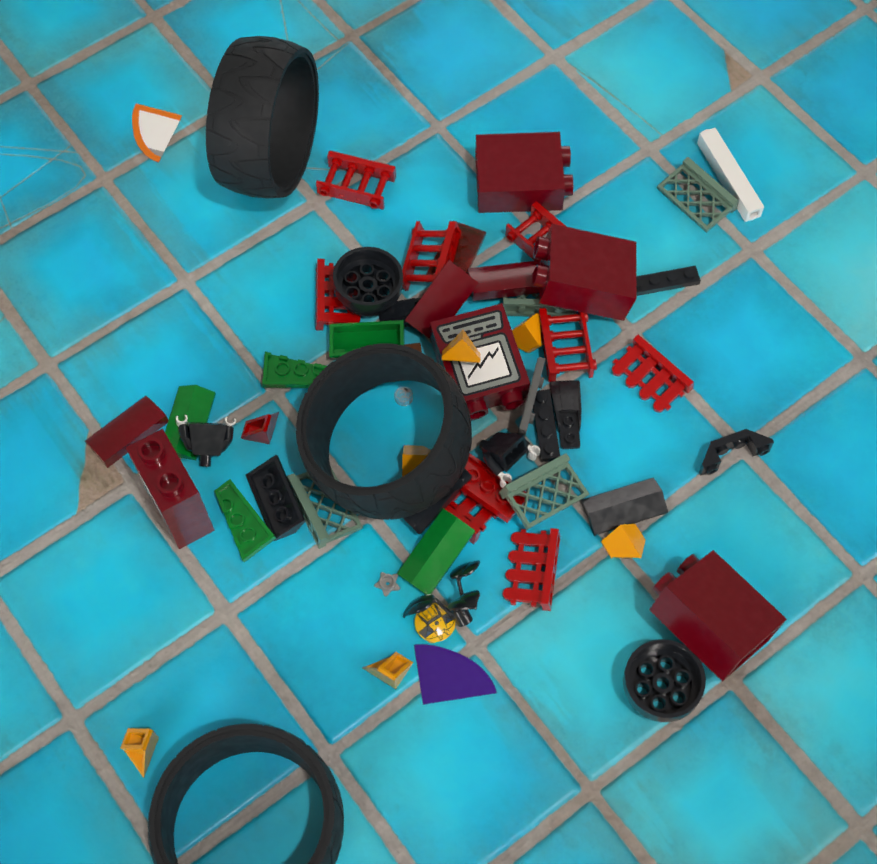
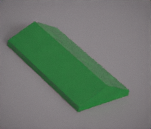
M198 385L179 386L165 430V434L179 458L196 461L198 455H193L182 443L176 424V416H178L179 421H184L185 415H187L188 422L207 423L216 395L214 391Z
M443 508L397 574L426 595L432 594L476 531Z

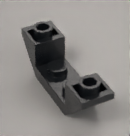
M748 429L711 441L699 474L711 475L717 472L721 464V459L718 455H723L730 449H740L747 445L752 456H763L771 451L774 441L772 438Z

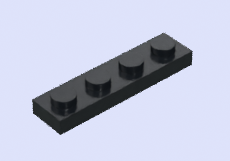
M696 266L636 276L637 296L699 285L701 280Z
M550 389L537 390L533 413H535L534 420L538 446L540 448L541 462H550L560 457Z

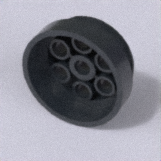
M376 247L356 248L341 256L335 264L333 270V289L335 295L347 310L356 315L365 317L380 315L389 310L401 295L403 288L402 267L398 260L385 250Z
M667 639L653 640L638 647L630 656L623 675V687L630 704L644 717L658 722H674L688 716L699 704L706 686L705 672L699 658L685 645ZM667 662L670 665V669H664L660 663ZM641 668H648L651 674H643ZM683 676L686 679V683H680L676 677ZM657 682H664L667 688H659ZM637 688H645L647 694L642 695L638 693ZM673 696H680L683 699V703H676ZM653 702H661L663 709L655 708Z

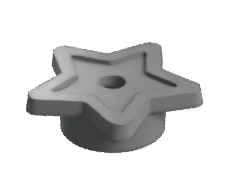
M381 572L380 581L374 584V586L382 589L384 596L387 597L391 591L400 590L396 583L398 574L391 575Z

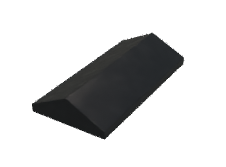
M275 455L246 474L266 526L276 537L273 541L296 533L306 522L278 455Z
M654 477L580 501L594 536L615 530L623 524H634L668 513L662 489Z

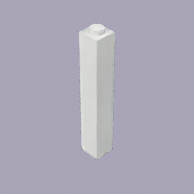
M706 129L700 132L697 144L723 187L738 200L737 210L744 222L761 217L764 205L717 129Z

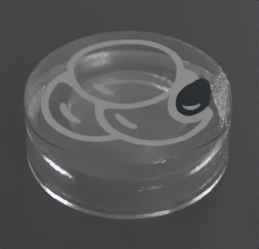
M406 386L397 388L394 393L396 403L400 406L411 404L413 401V391Z

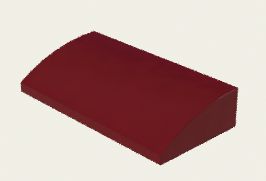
M449 260L405 321L430 338V322L455 316L479 282Z
M539 260L467 268L468 275L479 282L472 292L473 301L539 293L540 288L532 286L533 272L536 265H540Z
M144 396L86 439L85 443L103 464L109 468L128 453L126 447L157 432L168 423V418L150 398Z

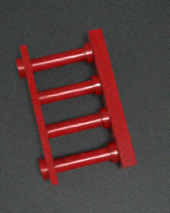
M329 150L327 158L330 170L325 182L316 181L317 193L322 196H330L370 206L374 209L384 210V197L381 195L387 181L395 182L396 166ZM337 169L347 171L341 186L331 184ZM354 173L363 175L358 190L348 188ZM370 177L380 179L375 194L365 192Z
M536 201L531 205V216L517 228H513L509 223L506 225L505 236L534 261L539 260L541 265V259L533 257V244L536 242L537 237H543L548 233L552 224L565 225ZM535 221L544 226L528 240L520 234Z
M416 221L402 269L403 288L405 291L409 290L411 282H433L449 260L453 263L461 236V230L456 221H450L446 230H424L420 221ZM424 237L445 238L444 243L441 245H422ZM419 252H441L437 260H417ZM415 267H437L433 275H413Z
M540 308V331L548 382L556 381V376L560 372L588 369L589 378H593L594 370H597L596 359L592 358L586 324L588 322V313L578 311V314L551 316L547 315L546 308ZM579 321L580 330L562 332L550 331L549 327L555 323ZM582 337L583 346L565 348L552 346V342L556 339ZM585 353L586 362L560 365L555 363L557 356Z

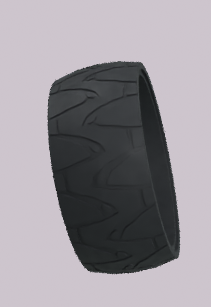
M252 36L236 39L225 51L213 80L206 118L207 160L210 172L219 185L236 193L267 199L287 197L298 186L312 150L319 105L317 67L312 53L307 48L275 37Z
M391 343L367 345L354 349L340 356L336 361L331 362L309 386L301 402L296 421V439L299 453L311 479L330 500L342 508L352 511V513L368 518L383 520L400 519L428 509L429 506L431 507L442 499L459 480L467 464L469 451H471L472 428L470 413L457 383L434 359L404 345ZM400 380L424 383L441 392L444 404V417L440 434L430 453L415 469L395 481L372 487L351 486L335 480L329 461L331 436L340 416L357 397L378 385Z
M237 724L218 728L216 731H210L195 739L176 755V758L169 763L156 786L148 816V841L154 864H179L174 847L176 816L185 794L203 772L219 761L234 755L264 752L282 756L298 764L319 786L324 808L323 827L317 848L308 864H336L344 833L343 803L340 790L335 782L336 780L329 767L311 746L306 745V742L292 733L268 725L262 726L261 724Z

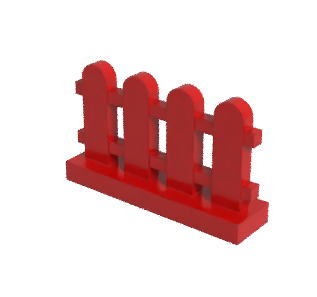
M317 258L316 330L323 331L324 324H328L330 328V324L359 323L361 320L360 316L352 314L337 297H334V263H329V266H325V259ZM334 309L347 310V313H334Z
M639 334L633 339V347L629 345L626 348L628 352L620 360L615 359L613 361V375L621 376L625 373L628 376L626 378V386L628 388L640 386L642 388L639 392L640 398L642 400H648L651 397L655 399L653 409L658 413L665 409L669 411L671 409L670 404L678 396L682 398L685 395L683 391L689 393L694 386V381ZM638 360L641 364L631 372L628 368ZM652 372L655 376L645 384L642 380ZM666 384L669 388L659 396L656 392Z
M459 490L460 492L445 510L476 531L469 540L475 544L479 539L480 532L486 529L487 526L485 524L492 517L496 519L498 516ZM463 494L467 498L460 505L456 504L455 500ZM476 506H479L481 510L475 517L469 514Z
M551 528L550 534L541 530V534L526 533V529H521V532H515L511 535L512 543L519 545L518 550H513L508 554L510 562L516 564V568L506 571V578L509 582H513V588L504 589L503 597L505 600L511 601V605H516V602L531 603V607H537V604H541L544 611H551L561 538L559 529ZM524 546L539 547L538 552L524 551ZM545 548H548L547 553H544ZM522 564L536 565V571L521 570ZM542 566H546L545 572L542 571ZM519 583L534 584L533 590L520 589ZM539 585H543L542 590H539Z

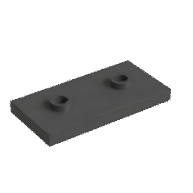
M541 357L537 359L518 434H522L524 437L528 424H533L535 413L532 412L536 393L538 388L542 389L544 377H541L545 358Z

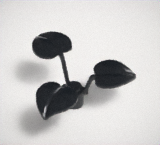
M480 560L462 564L450 573L451 579L456 578L460 597L450 602L447 607L437 598H434V594H427L412 601L405 609L403 617L422 612L433 603H436L448 613L450 618L454 617L459 627L471 623L473 618L469 609H477L480 592L473 590L463 593L461 579L472 574L478 568Z

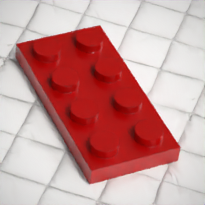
M469 454L465 469L472 475V479L460 490L508 523L516 513L506 498L503 499L499 494L503 489L499 484V476L496 477L485 463ZM518 495L513 497L517 504L524 505L525 497Z

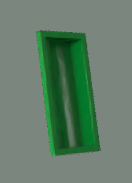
M403 320L330 324V358L340 357L354 349L373 344L391 343L405 346Z

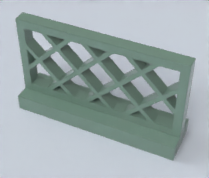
M689 157L684 159L683 164L657 186L659 191L705 232H708L730 212L733 213L738 207V200ZM683 171L688 175V179H677V175ZM675 184V190H666L664 186ZM677 184H688V189L677 190ZM690 184H698L700 190H689ZM677 195H687V201H679ZM689 195H700V201H689ZM702 195H711L713 201H702ZM689 206H700V212H691ZM702 206H712V212H702ZM715 206H723L726 210L715 212ZM702 217H712V222L706 225L702 222Z
M537 293L531 294L535 299H526L528 295L516 296L517 298L503 297V307L507 316H532L535 313H539L540 308H546L547 315L551 316L577 313L574 310L540 304L539 294Z
M567 453L505 485L499 492L503 499L506 498L526 530L589 495L568 463L570 458ZM566 469L570 475L569 480L560 478L561 471ZM546 479L555 481L554 489L545 486ZM559 482L568 485L567 493L558 490ZM572 486L578 488L581 495L570 494ZM531 487L540 489L539 497L529 494ZM544 491L553 493L552 501L542 498ZM516 495L525 497L524 505L517 504L513 497ZM556 495L566 497L565 504L556 503ZM528 499L538 501L537 509L527 507ZM541 503L551 505L549 513L540 511ZM526 511L536 514L535 520L531 523L525 517Z
M331 468V471H332V474H333L335 480L338 481V479H337L335 473L333 472V470H332V468ZM308 472L297 476L295 473L287 476L305 518V523L318 549L325 547L331 541L363 528L357 515L352 513V511L346 510L344 513L335 510V502L332 508L321 505L324 498H329L323 492L313 489L314 481L311 487L302 485L300 481L306 478L312 480ZM311 493L321 496L319 504L310 500ZM319 509L330 512L327 519L318 516ZM332 513L343 517L340 524L329 521ZM345 518L353 520L356 526L350 528L344 526ZM327 525L338 528L337 533L329 536L326 531Z

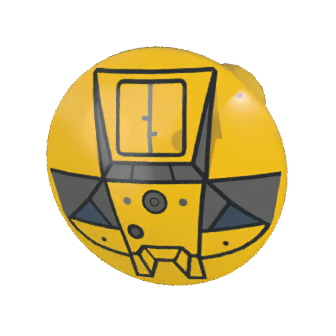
M433 603L426 610L416 614L415 628L423 639L429 643H436L447 639L455 629L454 617L450 618L448 613L438 604Z

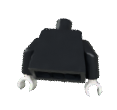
M185 415L184 421H179L178 416H176L180 439L188 451H191L193 455H200L199 466H211V457L220 456L221 452L226 451L233 441L235 418L232 423H228V417H225L222 424L188 422L187 415Z
M498 432L489 440H481L479 443V449L483 453V460L496 477L499 476L501 488L507 485L505 481L508 483L512 482V476L507 473L504 474L503 471L507 472L527 451H529L527 456L532 461H535L540 454V448L536 445L530 446V442L522 434Z

